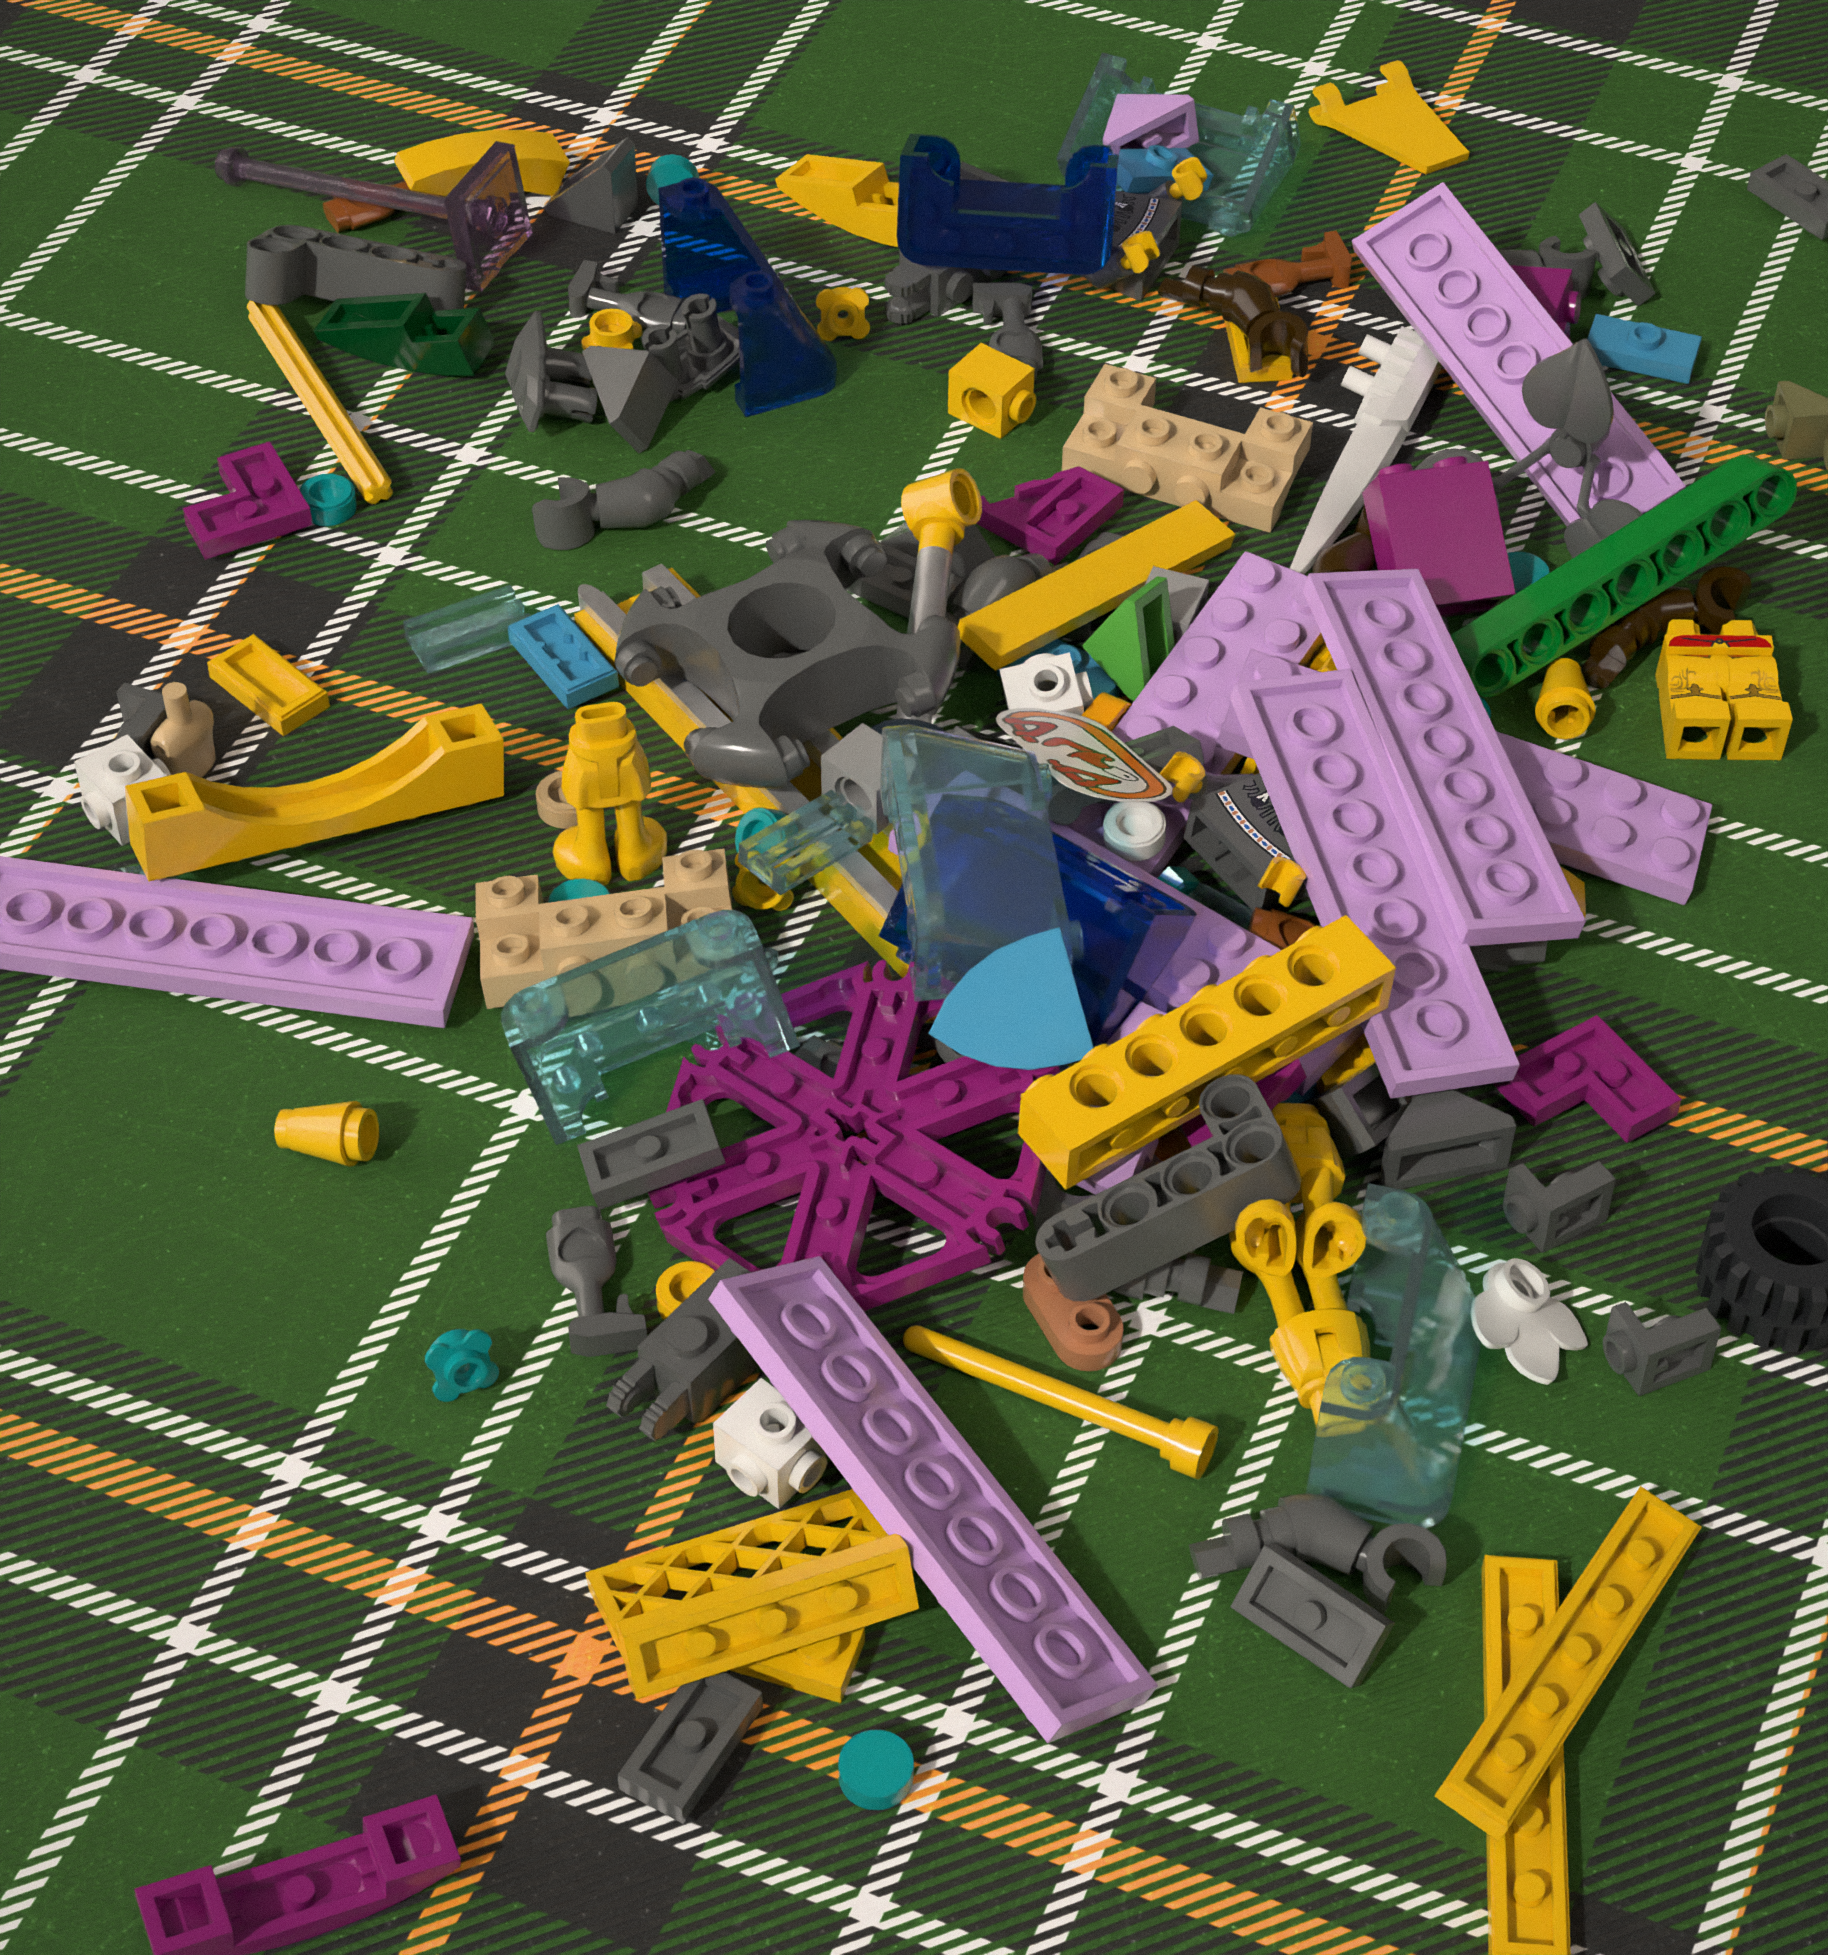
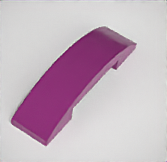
M436 1794L363 1817V1833L218 1879L215 1877L212 1865L135 1888L134 1891L153 1955H248L318 1936L393 1906L461 1867V1858Z

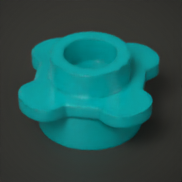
M455 1329L442 1334L433 1342L425 1355V1363L435 1375L436 1382L432 1387V1391L438 1400L451 1402L460 1393L471 1392L478 1387L487 1388L496 1381L499 1375V1368L494 1362L490 1361L488 1350L492 1345V1340L487 1332L480 1329L471 1331Z

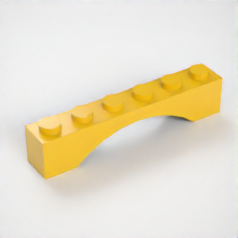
M481 703L425 716L401 738L373 757L342 772L311 782L281 787H238L212 782L191 773L182 772L126 785L125 796L130 844L148 882L502 797L504 796V739Z

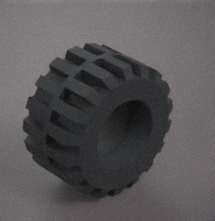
M1780 1166L1765 1167L1763 1176H1759L1753 1171L1740 1175L1737 1185L1728 1183L1721 1190L1718 1201H1714L1696 1262L1695 1273L1699 1274L1697 1287L1700 1297L1710 1298L1707 1306L1710 1313L1715 1319L1725 1317L1729 1320L1726 1329L1739 1337L1745 1332L1754 1337L1753 1344L1764 1348L1768 1347L1769 1342L1781 1344L1783 1352H1797L1800 1344H1806L1811 1350L1826 1347L1828 1341V1175L1823 1174L1822 1178L1819 1179L1810 1176L1809 1169L1794 1166L1793 1172L1788 1173L1783 1172ZM1768 1252L1788 1253L1802 1259L1809 1265L1786 1263L1773 1257Z

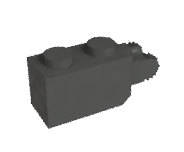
M964 200L900 241L899 265L892 272L889 271L885 278V289H887L889 295H893V298H889V301H886L884 305V315L887 316L889 322L900 325L903 323L907 324V322H912V319H917L927 311L939 317L973 294V283H990L1000 278L1010 269L1011 227Z
M727 1259L637 1346L638 1361L623 1375L621 1380H618L616 1385H613L605 1406L623 1418L628 1416L630 1412H633L634 1408L638 1407L651 1394L657 1397L656 1401L651 1403V1406L642 1415L643 1418L639 1427L645 1435L655 1442L666 1435L668 1430L673 1429L684 1417L693 1423L704 1422L759 1367L708 1300L720 1280L751 1272L732 1259Z

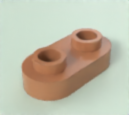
M1040 1254L1035 1255L1024 1269L1023 1299L1057 1356L1069 1367L1080 1371H1098L1113 1364L1122 1350L1123 1322L1106 1293L1085 1302L1072 1301L1065 1298L1058 1290L1053 1279L1050 1278L1051 1275ZM1084 1324H1092L1097 1326L1098 1329L1085 1330L1082 1329L1081 1326Z

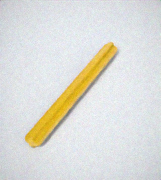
M249 301L247 309L250 312L248 317L364 500L371 504H376L381 499L388 500L393 494L389 475L278 305H267Z

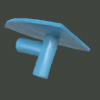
M1060 927L1027 936L996 949L971 968L946 997L928 1034L963 1056L995 1067L1036 1070L1081 1061L1094 1047Z

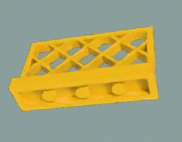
M853 1489L585 1572L589 1591L624 1660L629 1685L637 1700L919 1609L907 1544L900 1535H888ZM851 1516L853 1517L845 1528L823 1526ZM772 1541L782 1542L776 1550L756 1547ZM805 1546L826 1548L821 1556L800 1553ZM701 1563L713 1564L706 1572L687 1569ZM738 1567L758 1570L752 1578L731 1575ZM635 1584L644 1585L637 1594L616 1591ZM668 1589L688 1592L682 1600L661 1598Z

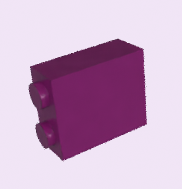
M1457 456L1440 460L1433 464V468L1413 470L1412 464H1396L1381 469L1376 478L1362 492L1377 569H1419L1441 617L1489 611L1516 594L1488 461L1468 463L1467 457Z

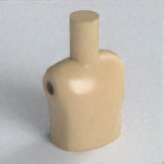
M168 683L162 689L167 718L151 737L152 753L155 758H159L166 765L171 775L188 772L202 778L212 768L216 760L213 742V713L201 701L191 700L189 702L187 688L183 683Z

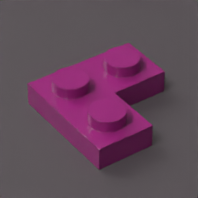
M270 441L218 457L219 473L230 493L183 508L185 524L205 560L313 525L309 505Z
M1598 1015L1517 1057L1520 1066L1514 1079L1493 1083L1500 1093L1533 1127L1585 1100L1626 1143L1676 1117L1682 1100Z

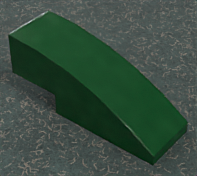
M426 293L337 298L313 330L318 340L352 355L407 371L443 376H474L496 344L480 308L434 311Z

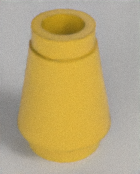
M1559 658L1552 661L1546 669V675L1535 708V716L1540 726L1549 735L1558 739H1572L1586 731L1595 717L1596 709L1580 665L1572 659Z
M358 1101L282 1109L275 1122V1141L279 1148L291 1149L292 1151L349 1167L356 1165L358 1161L371 1160L378 1145L379 1122L377 1114L371 1108H363Z

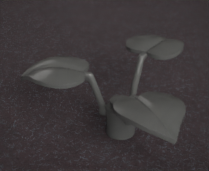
M1582 339L1569 348L1541 360L1525 376L1522 384V396L1528 412L1538 424L1556 430L1539 448L1497 478L1492 479L1494 490L1500 489L1547 454H1551L1552 459L1564 468L1582 466L1584 473L1577 502V511L1582 518L1571 522L1564 532L1566 546L1572 558L1643 515L1629 503L1614 499L1601 500L1592 509L1589 506L1594 473L1601 462L1595 453L1609 436L1614 408L1605 372L1588 339ZM1445 449L1425 458L1415 470L1433 468L1434 463L1450 457L1464 456L1467 457L1468 463L1481 462L1483 459L1478 454L1465 449ZM1496 497L1497 506H1498V511H1499V507H1500V506H1499L1498 499H1497V497Z

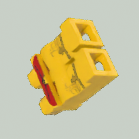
M1672 619L1669 622L1655 674L1657 688H1659L1666 759L1720 760L1724 743L1727 760L1782 759L1793 718L1789 702L1782 701L1778 685L1777 663L1772 656L1774 650L1772 635H1758L1752 620H1731L1727 624L1722 625L1720 635H1701L1699 625L1693 620ZM1684 727H1699L1707 734V739L1695 743L1685 741L1681 737ZM1744 727H1757L1767 736L1766 740L1759 743L1741 740Z

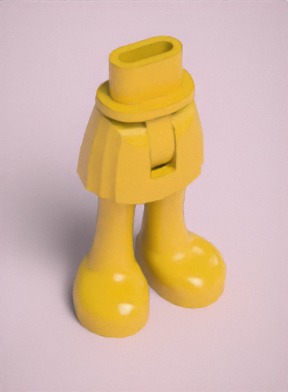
M607 702L580 707L575 713L576 724L570 728L569 747L563 766L561 789L567 803L576 808L578 825L567 828L555 840L553 856L556 867L570 880L590 879L603 886L609 883L612 870L605 839L604 808L614 807L617 829L614 835L615 857L619 872L627 881L641 880L658 869L663 863L662 857H666L667 832L654 819L642 816L641 800H644L651 790V774L646 755L637 740L633 723L626 718V708L624 705L618 702Z
M1278 1103L1271 1112L1284 1135L1300 1171L1302 1179L1300 1190L1285 1205L1274 1199H1262L1249 1204L1240 1212L1235 1222L1236 1242L1243 1258L1250 1265L1270 1276H1286L1293 1268L1296 1257V1228L1294 1216L1291 1213V1203H1303L1305 1221L1303 1237L1304 1269L1310 1278H1327L1348 1269L1358 1260L1365 1248L1367 1229L1363 1217L1357 1210L1344 1203L1333 1201L1341 1193L1345 1171L1334 1141L1330 1136L1327 1121L1319 1115V1110L1311 1104Z
M1304 1212L1295 1222V1258L1303 1270L1315 1308L1312 1311H1305L1296 1289L1292 1271L1284 1277L1270 1276L1250 1265L1238 1249L1235 1230L1229 1232L1233 1255L1241 1265L1258 1276L1267 1291L1278 1325L1274 1334L1269 1338L1270 1350L1279 1369L1297 1393L1300 1405L1312 1410L1316 1428L1320 1431H1332L1366 1424L1371 1419L1366 1398L1371 1394L1372 1388L1371 1381L1368 1378L1370 1343L1367 1326L1362 1322L1361 1317L1355 1315V1312L1349 1311L1337 1274L1327 1278H1310L1306 1273L1303 1264Z

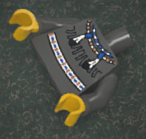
M1197 157L1183 160L1172 170L1175 182L1171 180L1166 181L1149 193L1135 194L1102 189L1096 192L1083 212L1058 206L1051 218L1049 232L1052 237L1070 242L1069 267L1072 272L1086 278L1096 288L1103 289L1107 287L1130 298L1142 301L1179 246L1183 196L1186 200H1194L1203 191V183L1207 179V173Z
M1181 751L1176 752L1159 774L1164 779L1175 784L1171 794L1177 802H1185L1187 798L1193 800L1191 801L1184 839L1252 911H1254L1255 907L1269 911L1278 902L1284 907H1289L1293 900H1310L1304 884L1306 873L1295 862L1260 773L1256 775H1214L1205 772L1203 765L1192 755Z

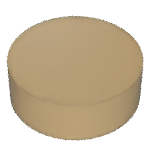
M558 771L546 776L538 784L536 789L537 811L540 818L548 825L567 829L578 825L576 808L567 803L561 789L562 771Z

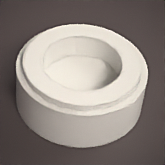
M1119 802L1106 813L1104 818V843L1112 853L1127 861H1142L1155 856L1163 848L1166 839V820L1162 811L1150 802Z

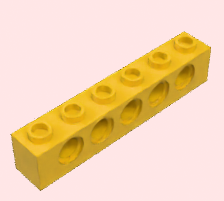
M1347 915L1325 927H1312L1304 932L1294 944L1272 956L1262 955L1256 958L1243 972L1219 985L1210 984L1203 987L1189 1002L1165 1015L1155 1014L1147 1018L1133 1033L1111 1045L1101 1044L1096 1046L1080 1062L1055 1076L1048 1074L1038 1078L1021 1094L1018 1134L1063 1188L1067 1190L1201 1114L1199 1107L1201 1093L1207 1085L1217 1078L1231 1074H1241L1249 1077L1256 1083L1388 1008L1396 967Z

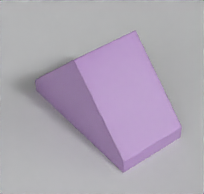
M1117 94L1102 139L1104 151L1105 149H1148L1151 145H1160L1166 148H1188L1199 142L1194 99L1189 95ZM1108 175L1109 181L1116 185L1117 183Z

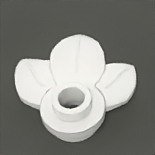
M1514 1258L1506 1263H1497L1484 1275V1292L1473 1300L1471 1306L1472 1326L1477 1337L1487 1348H1505L1508 1360L1520 1374L1537 1383L1551 1384L1557 1377L1559 1370V1348L1576 1351L1588 1346L1586 1336L1578 1320L1565 1304L1550 1297V1287L1544 1275L1533 1264L1525 1260Z

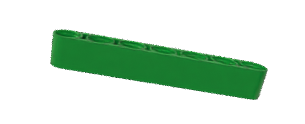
M1742 454L1734 457L1451 635L1452 641L1477 693L1483 697H1494L1503 693L1782 517L1790 510L1796 498L1797 481L1793 474L1784 468L1752 455Z

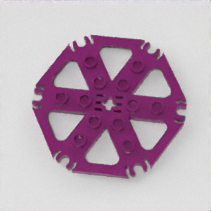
M879 960L873 967V971L870 968L869 962L866 961L727 1014L731 1025L720 1021L714 1025L718 1039L723 1044L719 1049L706 1050L696 1043L691 1047L697 1065L690 1063L683 1057L666 1112L703 1099L707 1106L716 1099L729 1098L777 1128L722 1148L721 1151L725 1164L649 1191L648 1195L655 1209L673 1203L672 1206L655 1212L656 1219L667 1242L694 1261L705 1263L716 1271L730 1258L748 1271L755 1272L763 1269L757 1268L715 1239L717 1229L722 1223L731 1218L801 1192L781 1262L777 1266L820 1256L861 1309L867 1311L992 1263L988 1252L1001 1255L1006 1250L1001 1234L994 1229L997 1225L1011 1223L1023 1231L1029 1226L1023 1208L1028 1209L1036 1217L1047 1167L1025 1141L1014 1175L1009 1179H996L935 1142V1140L1006 1113H1020L1021 1094L1038 1078L1048 1074L1055 1076L1060 1073L1059 1066L1036 1070L1002 1068L963 1056L908 1077L923 1024L928 1019L938 1015L946 997L960 981L931 964L928 965V974L924 979L918 962H910L908 973L904 978L898 981H891L892 976L887 961ZM838 1011L852 1012L834 1079L774 1043L781 1033ZM865 1128L869 1140L864 1137L860 1139L856 1136H851L845 1141L841 1129L846 1132L850 1130L859 1133ZM877 1191L946 1235V1242L942 1249L926 1258L873 1277L864 1276L856 1270Z

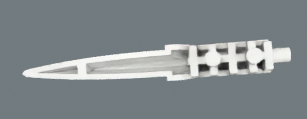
M1401 326L1392 345L1368 334L1366 335L1358 354L1381 365L1375 377L1349 366L1341 386L1364 396L1353 421L1357 425L1316 505L1290 566L1291 570L1304 575L1314 565L1319 553L1330 547L1364 505L1362 492L1376 478L1381 469L1390 466L1443 367L1416 331Z

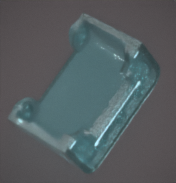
M1103 52L1056 157L1059 170L1063 177L1066 178V185L1075 192L1084 195H1092L1094 192L1096 193L1102 189L1125 192L1118 184L1113 185L1112 178L1100 166L1104 154L1102 139L1117 94H1162L1156 92L1152 78L1143 76L1140 84L1132 80L1124 72L1127 66L1125 58ZM1270 99L1262 115H1259L1258 108L1248 105L1244 116L1194 103L1199 142L1186 149L1200 160L1213 174V178L1208 191H1203L1198 198L1186 200L1183 196L1181 218L1209 225L1214 231L1225 236L1232 237L1238 233H1246L1251 230L1293 167L1300 150L1301 142L1295 106Z
M910 724L883 727L880 795L884 816H888L889 823H893L907 905L908 940H911L912 949L915 951L914 967H910L914 1001L946 999L965 974L996 949L1027 936L1058 927L1061 929L1072 969L1073 960L1083 959V936L1079 920L1069 921L1046 806V801L1052 800V780L1049 764H1038L1034 751Z
M721 910L707 914L529 986L514 994L505 1003L501 1013V1023L510 1049L556 1145L587 1133L582 1118L586 1105L593 1097L596 1102L609 1098L601 1074L719 1026L722 1027L730 1048L742 1044L740 1037L752 1038L761 1042L769 1058L800 1046L754 925L746 914L737 910Z
M1368 1183L1361 1217L1362 1231L1366 1237V1244L1361 1256L1354 1264L1347 1306L1351 1311L1360 1312L1362 1307L1368 1312L1375 1323L1376 1337L1374 1344L1393 1347L1390 1362L1366 1357H1352L1340 1361L1331 1368L1326 1378L1321 1400L1306 1493L1328 1495L1361 1518L1393 1525L1411 1523L1427 1528L1437 1525L1446 1517L1453 1497L1481 1341L1472 1326L1471 1319L1472 1302L1477 1296L1427 1204L1417 1195L1410 1192Z

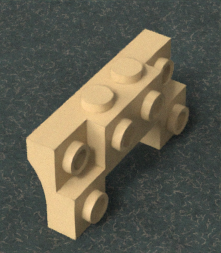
M1104 364L1084 397V414L1063 446L1062 471L1080 466L1121 487L1125 491L1180 507L1197 500L1218 518L1271 533L1280 517L1291 484L1310 450L1313 422L1260 407L1245 434L1152 408L1155 403L1156 378L1136 373L1126 368Z
M725 849L709 851L689 850L680 855L662 857L664 887L544 903L538 875L523 877L503 876L493 881L476 883V924L480 938V980L487 1009L740 974Z

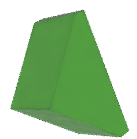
M1155 577L1125 599L1082 645L1132 703L1175 647L1168 581L1165 577Z

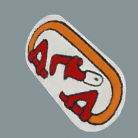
M1041 708L1010 709L1001 712L996 717L997 724L1056 780L1070 789L1093 797L1121 802H1153L1165 799L1172 793V786L1166 779L1105 726L1094 720L1069 712H1055Z

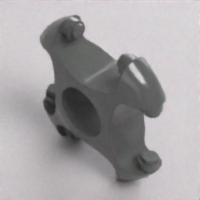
M790 520L787 522L786 528L773 533L772 538L766 541L767 552L774 564L747 580L705 594L683 606L672 587L664 589L660 586L650 592L645 588L630 607L618 635L615 654L616 670L626 682L642 687L663 676L681 677L689 680L709 695L733 720V722L720 728L706 727L695 729L686 736L684 740L685 754L695 770L703 778L741 787L787 788L788 781L802 775L803 769L810 766L808 754L802 745L803 742L867 711L891 703H898L902 712L907 717L913 715L920 717L926 713L928 715H935L944 702L955 677L960 658V631L955 623L950 622L944 616L931 615L920 623L915 634L899 633L889 627L881 618L845 590L859 578L876 576L885 568L887 563L885 551L876 540L872 531L862 527L832 521ZM790 650H809L788 658H767Z

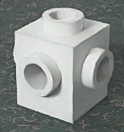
M1070 652L1057 656L1050 653L1038 654L1028 658L1023 664L1000 669L1008 710L1016 708H1041L1055 712H1069L1081 716L1084 713V709L1088 708L1093 702L1087 672L1075 674Z
M128 734L74 761L82 793L80 800L89 821L97 829L105 827L122 846L129 843L125 786L171 775L166 765L159 758L151 760Z
M762 1378L713 1423L715 1462L726 1469L732 1482L741 1491L753 1497L759 1494L778 1509L797 1491L800 1493L809 1491L824 1473L827 1465L825 1451L814 1440L808 1429L779 1391Z

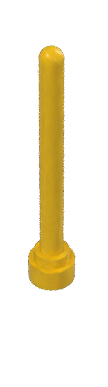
M911 1326L903 1335V1344L910 1352L1160 1449V1457L1170 1461V1469L1198 1480L1202 1477L1214 1453L1219 1433L1218 1426L1190 1416L1186 1421L1174 1418L1171 1423H1168L922 1326Z

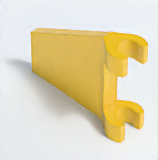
M1399 60L1380 66V71L1387 78L1388 82L1376 86V96L1346 106L1340 91L1333 83L1330 82L1313 88L1312 93L1319 100L1320 105L1309 108L1308 113L1317 125L1336 129L1425 175L1468 160L1470 152L1418 95L1407 68Z

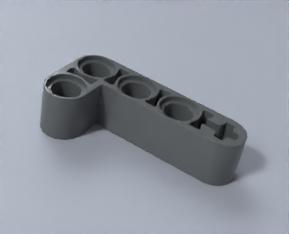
M280 225L263 232L247 242L245 297L256 303L280 305L290 303L302 295L335 301L337 298L426 293L434 311L464 309L467 265L465 262L452 257L305 226Z
M1241 1074L1226 1075L1211 1082L1201 1093L1199 1100L1200 1112L1211 1133V1138L1055 1214L1044 1222L1038 1230L1035 1239L1036 1248L1058 1290L1065 1298L1084 1302L1097 1298L1235 1230V1222L1240 1212L1249 1204L1262 1199H1274L1285 1205L1295 1197L1300 1190L1302 1182L1300 1171L1277 1121L1257 1085L1249 1077Z

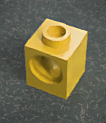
M980 343L949 370L948 414L1002 439L1016 425L1027 421L1035 408V368Z

